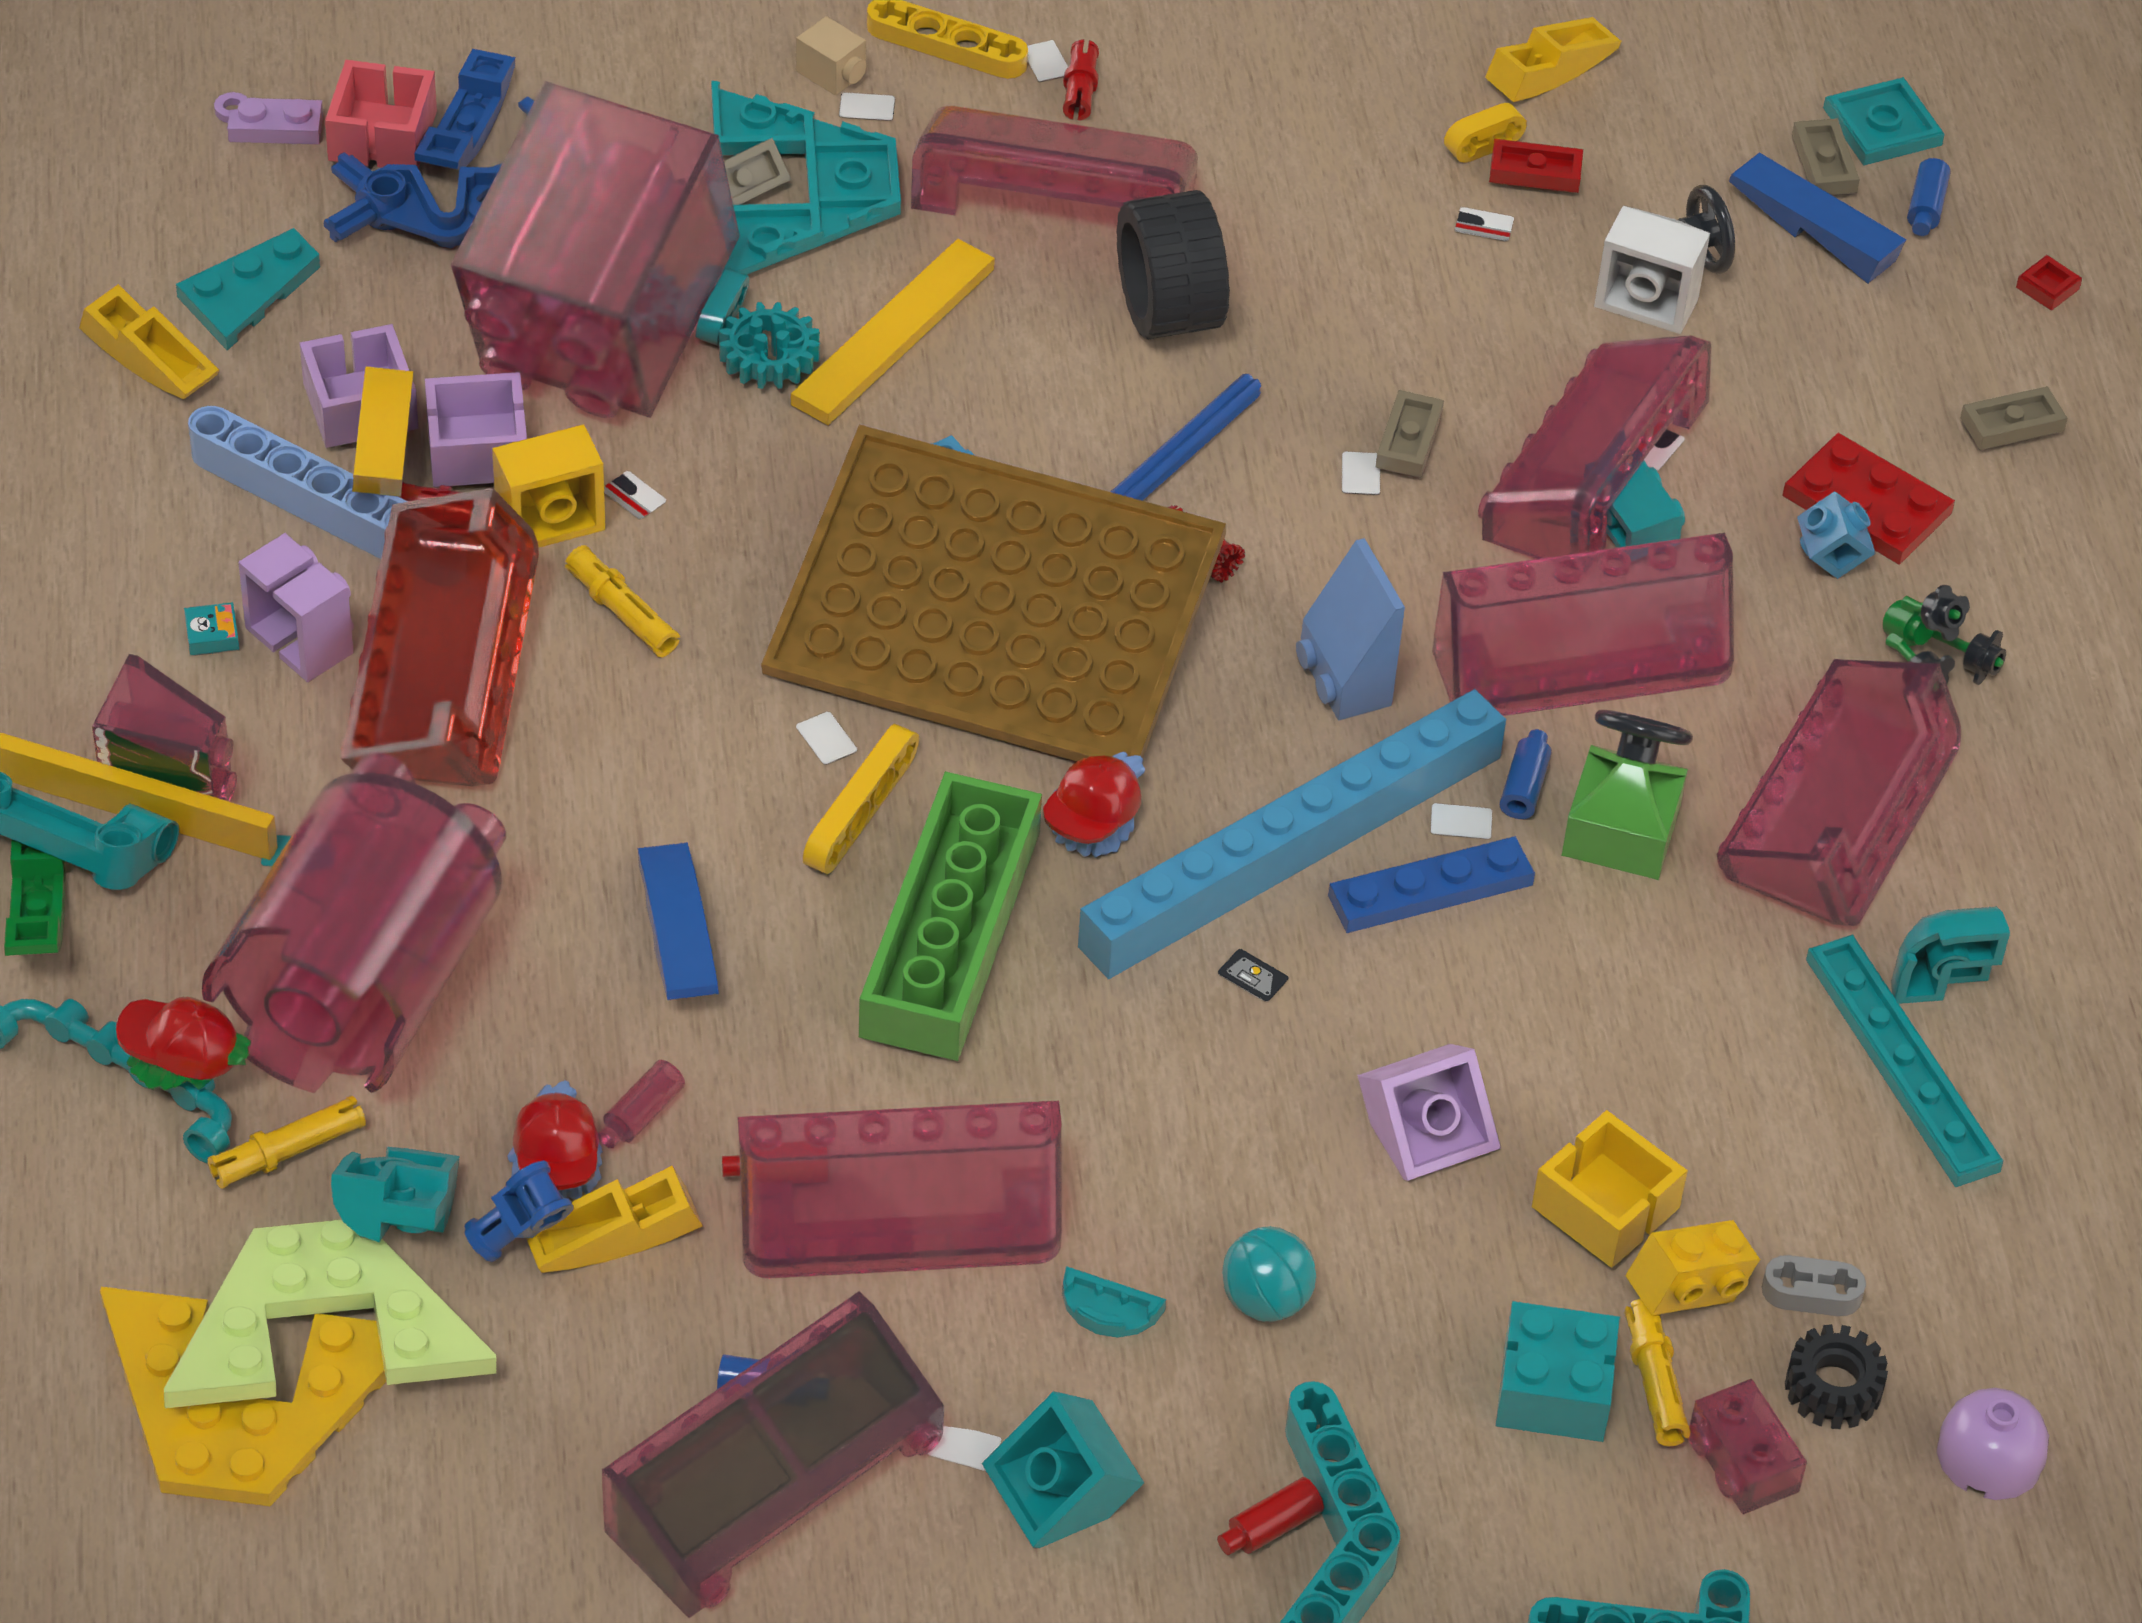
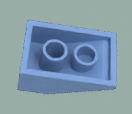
M1365 538L1354 542L1303 618L1301 640L1296 643V653L1303 669L1310 670L1315 679L1320 700L1324 704L1329 703L1338 721L1392 706L1405 606Z

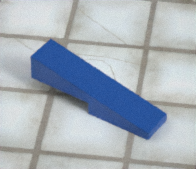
M1760 152L1730 176L1729 182L1792 236L1797 237L1805 230L1867 284L1896 262L1907 240Z

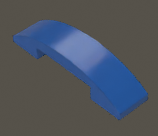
M472 49L458 74V91L438 127L428 128L414 153L415 161L459 170L460 166L466 167L476 157L487 140L503 105L515 68V57Z

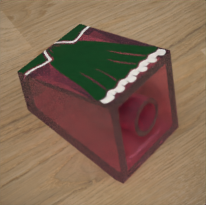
M129 654L92 725L97 762L230 801L235 792L237 774L231 771L230 760L233 753V740L228 738L226 717L141 657Z

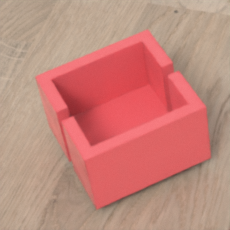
M345 60L325 119L328 161L338 162V156L345 152L349 156L353 155L365 166L369 165L370 160L377 161V167L380 168L387 164L416 165L419 169L421 162L415 161L414 153L428 128L432 127L437 113L435 71L394 66L393 86L395 105H388L386 65Z

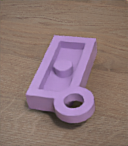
M236 92L225 93L215 100L216 117L228 123L229 142L320 144L323 119L322 100L247 98L245 95ZM229 105L238 106V109L227 110L225 108Z

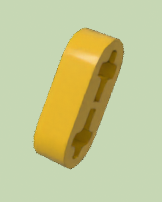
M1501 103L1455 122L1445 134L1444 145L1459 162H1471L1491 154L1494 139L1518 141L1526 130L1527 121L1511 103Z

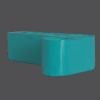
M1727 1569L1715 1570L1708 1573L1702 1579L1694 1613L1560 1597H1546L1537 1601L1532 1606L1528 1623H1749L1750 1589L1748 1583L1738 1573ZM1717 1603L1723 1604V1605H1726V1606L1729 1607V1608H1722V1607H1719V1606H1717V1605H1715V1604H1717Z

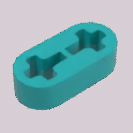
M728 268L724 270L701 312L696 328L697 339L719 346V331L726 328V318L728 316L736 318L739 308L742 307L749 287L750 277L748 275Z

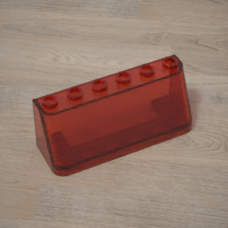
M494 488L392 504L389 523L385 529V543L381 563L376 573V587L372 607L368 613L365 642L359 657V671L355 691L350 701L349 721L345 738L342 741L341 760L355 773L360 775L469 787L492 784L499 772L538 564L539 547L533 529Z

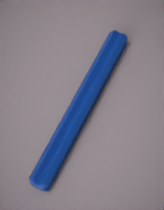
M1242 374L1110 492L1143 501L1260 396V381L1254 379L1250 374Z

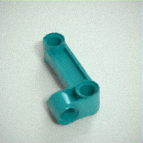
M0 772V835L93 872V880L104 888L122 890L134 886L140 878L159 863L165 862L175 849L179 837V825L176 821L134 804H128L115 817L102 824L13 788L11 778Z

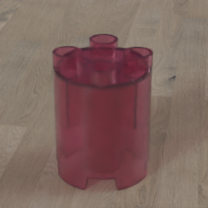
M370 752L363 755L352 773L340 776L327 783L319 792L221 945L202 979L203 1000L213 1003L223 991L233 1009L248 1025L244 1036L251 1040V1045L248 1046L249 1056L246 1059L274 1078L311 1093H315L332 1072L346 1075H369L364 1087L370 1093L381 1089L393 1074L499 897L502 874L496 855L506 840L507 835L504 825L492 812L481 806L471 803H461L454 806L436 793L416 784L414 776L402 762L384 753Z

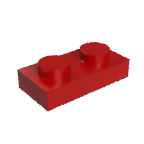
M1494 139L1489 182L1579 193L1584 149Z

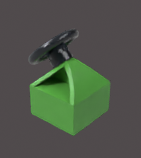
M1599 710L1595 714L1597 724L1622 732L1618 749L1614 751L1594 745L1590 746L1569 812L1561 856L1659 880L1680 811L1688 771L1686 768L1656 761L1660 742L1689 745L1693 740V735L1684 728L1653 719L1612 710Z

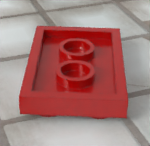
M1839 432L1785 482L1782 494L1783 497L1805 510L1834 491L1850 503H1859L1868 514L1871 522L1867 528L1874 550L1898 565L1952 514L1955 503L1954 499Z

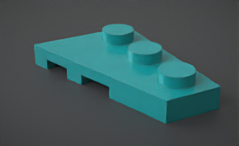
M292 228L176 283L177 298L228 351L238 342L237 335L249 324L253 327L265 318V309L277 299H286L320 268L319 253L295 228Z

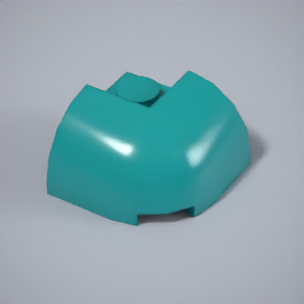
M1997 906L1945 910L1922 917L1906 935L1899 948L1891 980L1892 994L1897 1002L1904 1004L1943 1001L1948 984L1988 981L1992 966L2002 965L2010 936L2009 926L2003 912Z
M387 1147L386 1157L361 1159V1154L351 1152L341 1160L332 1173L331 1189L333 1204L342 1221L359 1236L376 1242L381 1241L391 1225L408 1233H423L426 1231L443 1233L453 1205L460 1156L397 1147Z

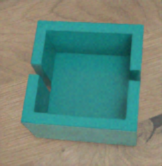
M1512 1301L1505 1339L1495 1426L1603 1442L1611 1408L1620 1316Z

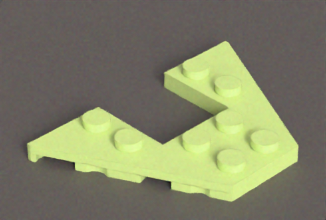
M342 1220L254 1228L164 1387L165 1408L276 1397V1379L267 1319L374 1308L387 1385L496 1374V1354L383 1239L380 1242H376L359 1236Z

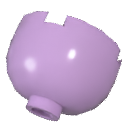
M2000 1388L1981 1389L1958 1400L1950 1410L1941 1426L1937 1455L1942 1470L1961 1489L1967 1491V1487L1970 1486L1975 1490L1984 1491L1983 1498L1992 1500L2016 1498L2032 1489L2038 1481L2047 1460L2049 1434L2043 1417L2028 1399L2010 1390Z

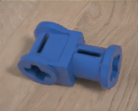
M543 1160L532 1163L515 1173L506 1182L505 1187L491 1197L496 1207L482 1218H472L464 1224V1233L469 1244L486 1261L494 1262L502 1256V1249L514 1239L533 1238L541 1231L565 1219L573 1211L574 1205L571 1200L562 1198L550 1178L551 1167L547 1161Z

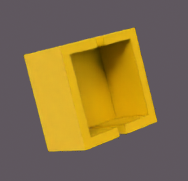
M1606 1110L1576 1136L1575 1145L1569 1142L1538 1169L1531 1207L1609 1267L1613 1268L1643 1241L1644 1232L1650 1235L1680 1208L1688 1170Z

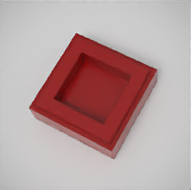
M2046 255L2019 275L2016 288L2052 311L2080 289L2082 277Z

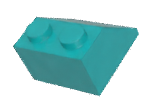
M1053 1391L981 1463L1034 1548L1044 1547L1109 1519L1144 1484L1143 1479L1093 1400Z

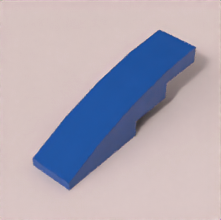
M688 842L637 848L639 869L645 888L646 908L653 931L654 951L667 1000L719 994L710 938Z

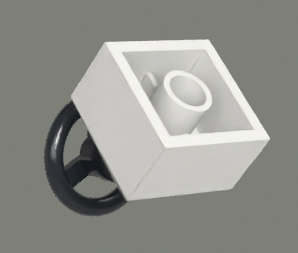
M1708 185L1694 187L1688 196L1686 217L1679 218L1678 220L1623 206L1604 242L1594 307L1681 334L1698 301L1704 267L1712 273L1722 274L1728 271L1734 261V227L1728 208L1719 193ZM1700 203L1702 204L1703 213H1700ZM1714 246L1720 254L1719 260L1713 257L1708 249L1709 247Z

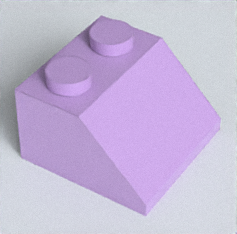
M1448 1044L1357 1075L1370 1124L1404 1180L1409 1181L1501 1148L1475 1049Z

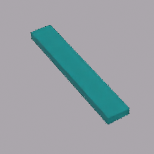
M1852 934L1809 948L1806 957L1807 963L1954 1187L1956 1188L2000 1173L2004 1162L1854 935Z

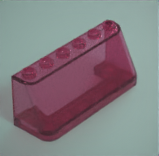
M944 106L935 111L915 146L912 157L911 209L955 216L959 205L960 183L1121 208L1124 202L1193 191L1197 178L1198 155L1193 147L1179 140L959 106Z
M1688 335L1611 341L1602 343L1598 349L1593 348L1589 352L1584 368L1577 377L1572 376L1569 379L1564 395L1556 405H1550L1547 409L1542 425L1535 434L1530 433L1527 436L1514 463H1507L1501 474L1500 482L1492 492L1487 491L1482 497L1478 508V517L1482 519V540L1585 576L1606 547L1607 511L1671 422L1673 425L1689 430L1708 404L1710 394L1711 342Z
M1725 533L1443 572L1432 653L1450 702L1476 689L1502 716L1715 686L1724 683L1731 675L1734 662L1733 552Z
M1833 660L1823 678L1818 682L1816 690L1804 710L1799 713L1797 721L1784 743L1780 745L1766 773L1760 778L1758 786L1746 806L1740 811L1738 819L1725 841L1719 846L1716 854L1718 865L1728 880L1834 925L1856 926L1860 923L1960 747L1961 725L1940 664Z
M1059 1101L737 1117L738 1203L742 1259L747 1270L758 1277L789 1278L1042 1264L1056 1257L1061 1249L1062 1121Z

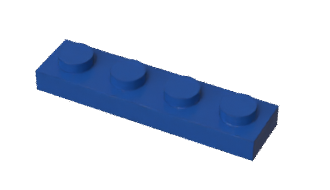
M1516 836L1333 882L1329 884L1328 897L1346 933L1533 886L1535 872Z

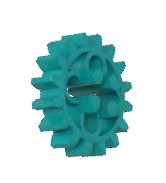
M757 302L756 311L750 312L748 309L741 307L739 308V319L730 316L726 318V328L719 331L720 362H726V372L728 374L740 372V383L742 384L755 379L757 380V387L763 389L767 381H773L777 389L783 387L784 379H789L797 384L800 382V372L806 374L813 372V362H819L820 332L818 328H812V318L810 316L799 319V308L793 307L788 312L782 311L781 302H776L772 309H766L762 302ZM763 330L771 332V353L776 357V360L768 359V338L763 333Z

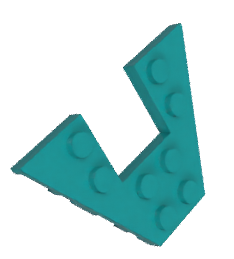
M711 81L715 156L736 155L765 140L773 138L780 154H805L809 203L718 205L721 275L727 268L745 275L901 214L896 138L878 132H866L859 126L842 121L841 127L816 120L815 112L787 103H773L767 97L756 94L751 99L720 89L719 81Z

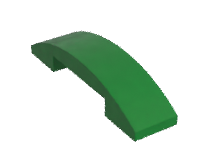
M12 839L10 855L12 886L9 918H6L5 956L58 953L62 945L64 928L65 861Z

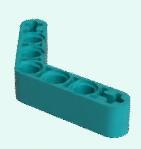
M1315 1381L1304 1382L1296 1386L1290 1394L1285 1433L1304 1477L1308 1478L1316 1486L1322 1497L1324 1510L1321 1514L1336 1547L1280 1623H1359L1393 1576L1400 1544V1529L1337 1395L1324 1383ZM1326 1459L1337 1460L1338 1462H1330ZM1345 1503H1354L1359 1506H1350ZM1374 1547L1380 1549L1381 1551H1372L1366 1548ZM1346 1586L1353 1590H1342L1337 1587Z

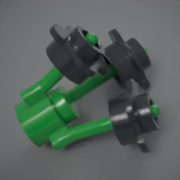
M1940 585L1923 602L1905 596L1902 600L1894 602L1884 615L1883 630L1889 635L1885 641L1886 645L1897 650L1908 661L1904 670V677L1908 684L1905 686L1904 691L1909 698L1913 699L1925 694L1933 698L1941 695L1949 681L1948 673L1955 667V660L1950 655H1944L1939 658L1931 651H1924L1916 655L1909 647L1924 645L1931 637L1965 653L1963 666L1975 673L1973 682L1977 685H1980L1988 674L1996 675L2005 662L2006 650L2001 648L2003 632L1995 630L1991 637L1979 633L1970 643L1957 637L1959 635V627L1964 623L1966 614L1969 611L1970 603L1966 596L1955 595L1949 585Z

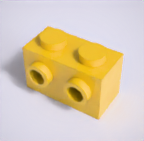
M1734 1220L1652 1232L1625 1276L1651 1315H1658L1734 1302L1737 1296L1747 1287L1748 1279L1761 1259Z

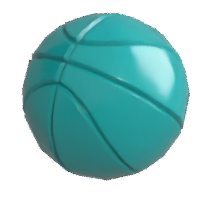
M1268 1226L1252 1229L1240 1236L1230 1246L1224 1257L1222 1274L1224 1289L1228 1299L1243 1314L1258 1321L1274 1322L1293 1316L1308 1303L1314 1292L1316 1270L1311 1250L1299 1237L1282 1228Z

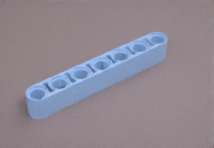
M205 406L198 408L190 415L188 427L191 454L194 463L199 467L432 586L451 588L458 586L465 580L467 576L466 539L463 531L457 526L398 496L352 492V473L224 408Z

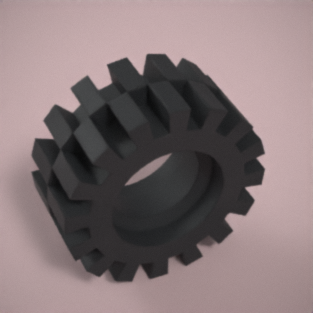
M1832 1324L1823 1325L1821 1336L1813 1328L1807 1331L1805 1340L1800 1337L1795 1343L1786 1374L1785 1390H1789L1788 1400L1791 1405L1799 1403L1797 1413L1803 1418L1810 1412L1815 1414L1813 1424L1822 1426L1825 1418L1831 1420V1429H1841L1842 1421L1846 1420L1849 1428L1859 1425L1860 1417L1867 1421L1873 1416L1874 1409H1878L1887 1380L1888 1371H1886L1888 1362L1885 1355L1879 1356L1881 1347L1876 1341L1868 1346L1866 1345L1868 1335L1861 1330L1855 1338L1849 1335L1850 1326L1842 1325L1840 1333H1834ZM1823 1367H1838L1852 1374L1857 1382L1847 1387L1834 1386L1823 1381L1816 1374V1371Z

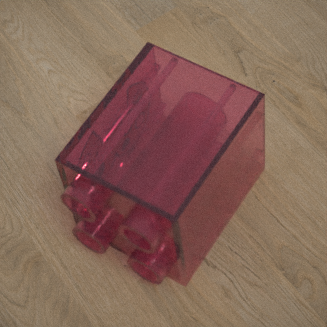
M544 82L451 263L465 311L464 317L469 324L479 357V366L485 374L520 372L522 390L529 389L533 380L563 389L571 403L584 412L597 417L612 418L616 416L619 408L651 418L695 329L701 312L740 237L719 135L551 82Z

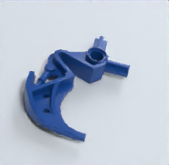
M527 96L518 102V107L528 115L535 126L532 140L539 137L543 138L548 144L550 156L553 157L551 158V191L547 209L541 223L543 224L551 219L567 201L574 176V144L572 138L568 137L558 121ZM344 152L338 156V163L331 167V171L356 192L355 203L325 219L323 224L330 231V238L334 242L343 240L369 224L381 230L399 228L432 239L440 247L453 248L460 245L473 229L482 230L486 217L491 221L504 216L517 190L522 211L526 215L532 199V183L530 182L525 188L521 153L506 162L492 167L460 166L456 208L452 212L447 213L440 211L416 165L387 164L380 169L371 171L353 155L349 156ZM542 182L538 189L537 203H540L545 195L546 182Z

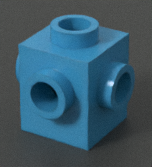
M1835 491L1797 516L1803 535L1800 538V544L1804 552L1812 561L1837 579L1876 554L1867 528L1871 524L1868 514L1859 503H1850Z

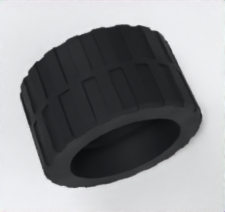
M1193 190L1124 202L1117 218L1116 243L1118 265L1126 305L1138 333L1149 340L1220 328L1224 324L1229 310V271L1222 231L1209 198L1200 190Z

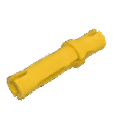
M587 545L578 546L568 555L565 560L567 563L565 568L587 587L589 596L597 604L605 605L636 636L648 645L657 657H665L677 647L680 641L678 640L680 634L661 619L645 601L627 586L625 577L617 569L609 568Z
M350 1095L338 1103L266 1134L262 1131L255 1132L249 1136L248 1142L216 1156L208 1157L211 1175L213 1179L220 1176L216 1180V1184L219 1188L223 1189L229 1184L261 1170L266 1174L277 1170L279 1162L357 1128L365 1127L366 1120L360 1105L353 1108L358 1101L354 1096Z
M1637 1299L1630 1303L1631 1307L1626 1306L1624 1311L1632 1336V1344L1630 1345L1631 1358L1641 1372L1657 1442L1663 1446H1676L1685 1442L1684 1437L1689 1438L1691 1431L1685 1417L1681 1394L1672 1366L1673 1344L1670 1337L1665 1336L1660 1314L1651 1315L1642 1300Z

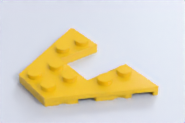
M101 1286L102 1305L108 1318L117 1354L123 1366L124 1376L133 1405L137 1411L143 1437L152 1459L161 1493L270 1507L287 1489L289 1480L293 1476L302 1473L316 1458L315 1451L334 1431L340 1432L362 1409L366 1396L370 1392L380 1389L386 1383L376 1321L315 1314L292 1403L259 1398L165 1408L164 1387L208 1311V1300Z

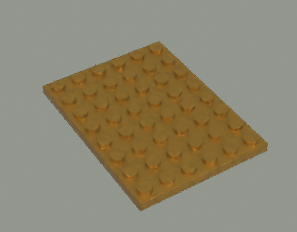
M859 424L761 663L762 673L1074 761L1091 756H1113L1120 752H1126L1127 757L1137 755L1143 758L1224 541L1226 523Z

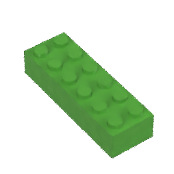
M944 772L859 999V1038L959 1061L1040 834L1041 793Z

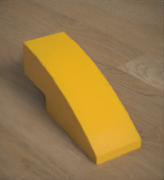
M1594 17L1534 27L1527 43L1496 49L1485 78L1513 102L1532 98L1553 90L1588 71L1619 49L1622 41Z
M119 284L84 308L79 329L121 365L167 393L181 399H186L219 373V369L156 307L153 306L146 311Z
M365 366L352 492L401 497L413 371Z
M670 1166L626 1189L616 1179L572 1201L574 1209L565 1219L541 1231L535 1237L526 1239L538 1269L541 1273L604 1263L636 1254L674 1240L703 1225L686 1185L674 1167Z

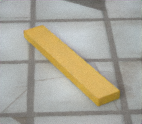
M957 238L791 393V405L829 425L994 270L995 258Z
M0 733V772L8 775L12 783L114 814H118L124 806L134 804L176 821L179 825L180 834L267 860L272 859L278 848L275 816Z

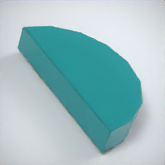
M1068 1266L1065 1269L1062 1296L1066 1310L1080 1326L1097 1335L1119 1338L1139 1334L1155 1325L1166 1310L1167 1299Z

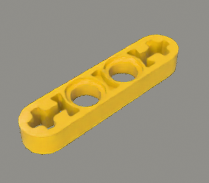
M873 0L868 4L867 30L878 39L1000 78H1016L1021 76L1027 69L1028 46L1022 39L903 0ZM920 28H933L938 32L926 35L920 34L916 30ZM968 40L974 41L978 45L966 48L957 45V43Z
M893 724L887 729L812 831L803 852V864L825 874H830L837 867L909 768L917 752L919 734L897 724Z

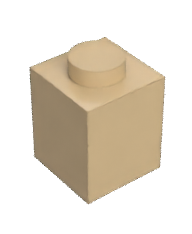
M825 16L796 38V71L835 96L851 84L857 83L865 74L867 66L866 40L831 18Z

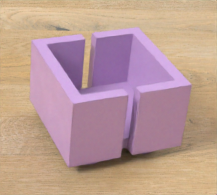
M393 324L351 332L354 373L346 374L342 334L300 342L303 384L326 448L357 442L365 366L409 371ZM413 381L408 431L419 429L416 388Z
M520 372L425 378L433 487L494 483L492 448L527 439Z
M284 533L238 562L245 628L272 652L277 651L298 637V640L279 651V658L307 683L353 654L352 630L354 626L350 616V588L340 574L336 572L331 573L320 562L318 563L311 549L305 545L300 546Z

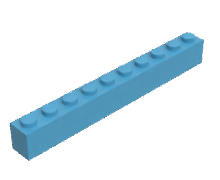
M1473 689L1080 908L1078 948L1108 980L1500 759L1506 718L1476 689Z

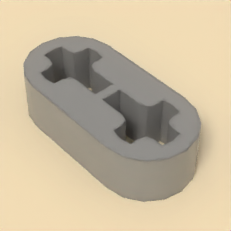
M1784 1255L1773 1258L1767 1264L1761 1288L1767 1302L1777 1308L1831 1316H1848L1860 1308L1866 1281L1862 1272L1852 1264ZM1781 1277L1790 1278L1793 1287L1783 1286ZM1834 1284L1844 1285L1846 1294L1836 1293Z

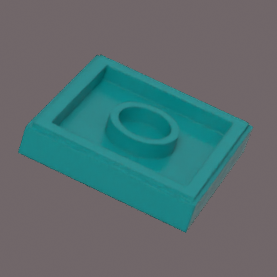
M1904 77L1825 97L1823 109L1830 119L1838 118L1846 142L1863 166L1943 145L1944 132Z

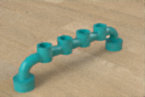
M19 999L9 1002L4 1006L0 1005V1049L18 1034L17 1021L24 1019L34 1020L45 1025L48 1033L57 1041L65 1043L71 1039L87 1048L90 1056L98 1063L109 1065L113 1062L130 1073V1068L132 1067L127 1065V1060L131 1055L127 1054L118 1044L116 1036L117 1022L109 1021L99 1031L86 1024L89 1021V1015L86 1009L76 1000L66 999L58 1008L36 999ZM130 1073L136 1083L148 1088L145 1083L140 1082L135 1075ZM213 1079L200 1090L190 1082L166 1090L171 1093L174 1101L183 1109L192 1111L197 1107L210 1115L211 1119L207 1117L197 1119L183 1134V1141L188 1151L204 1163H208V1157L225 1152L230 1147V1139L227 1133L231 1128L232 1113L227 1102L212 1092L215 1089Z

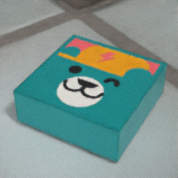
M233 602L184 608L190 655L239 650Z

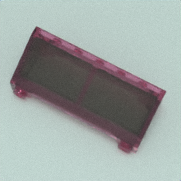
M858 1291L602 1469L604 1532L690 1618L704 1607L712 1608L727 1596L731 1587L729 1582L732 1576V1568L893 1452L899 1449L905 1457H912L917 1454L923 1456L931 1452L943 1436L944 1404L874 1304Z

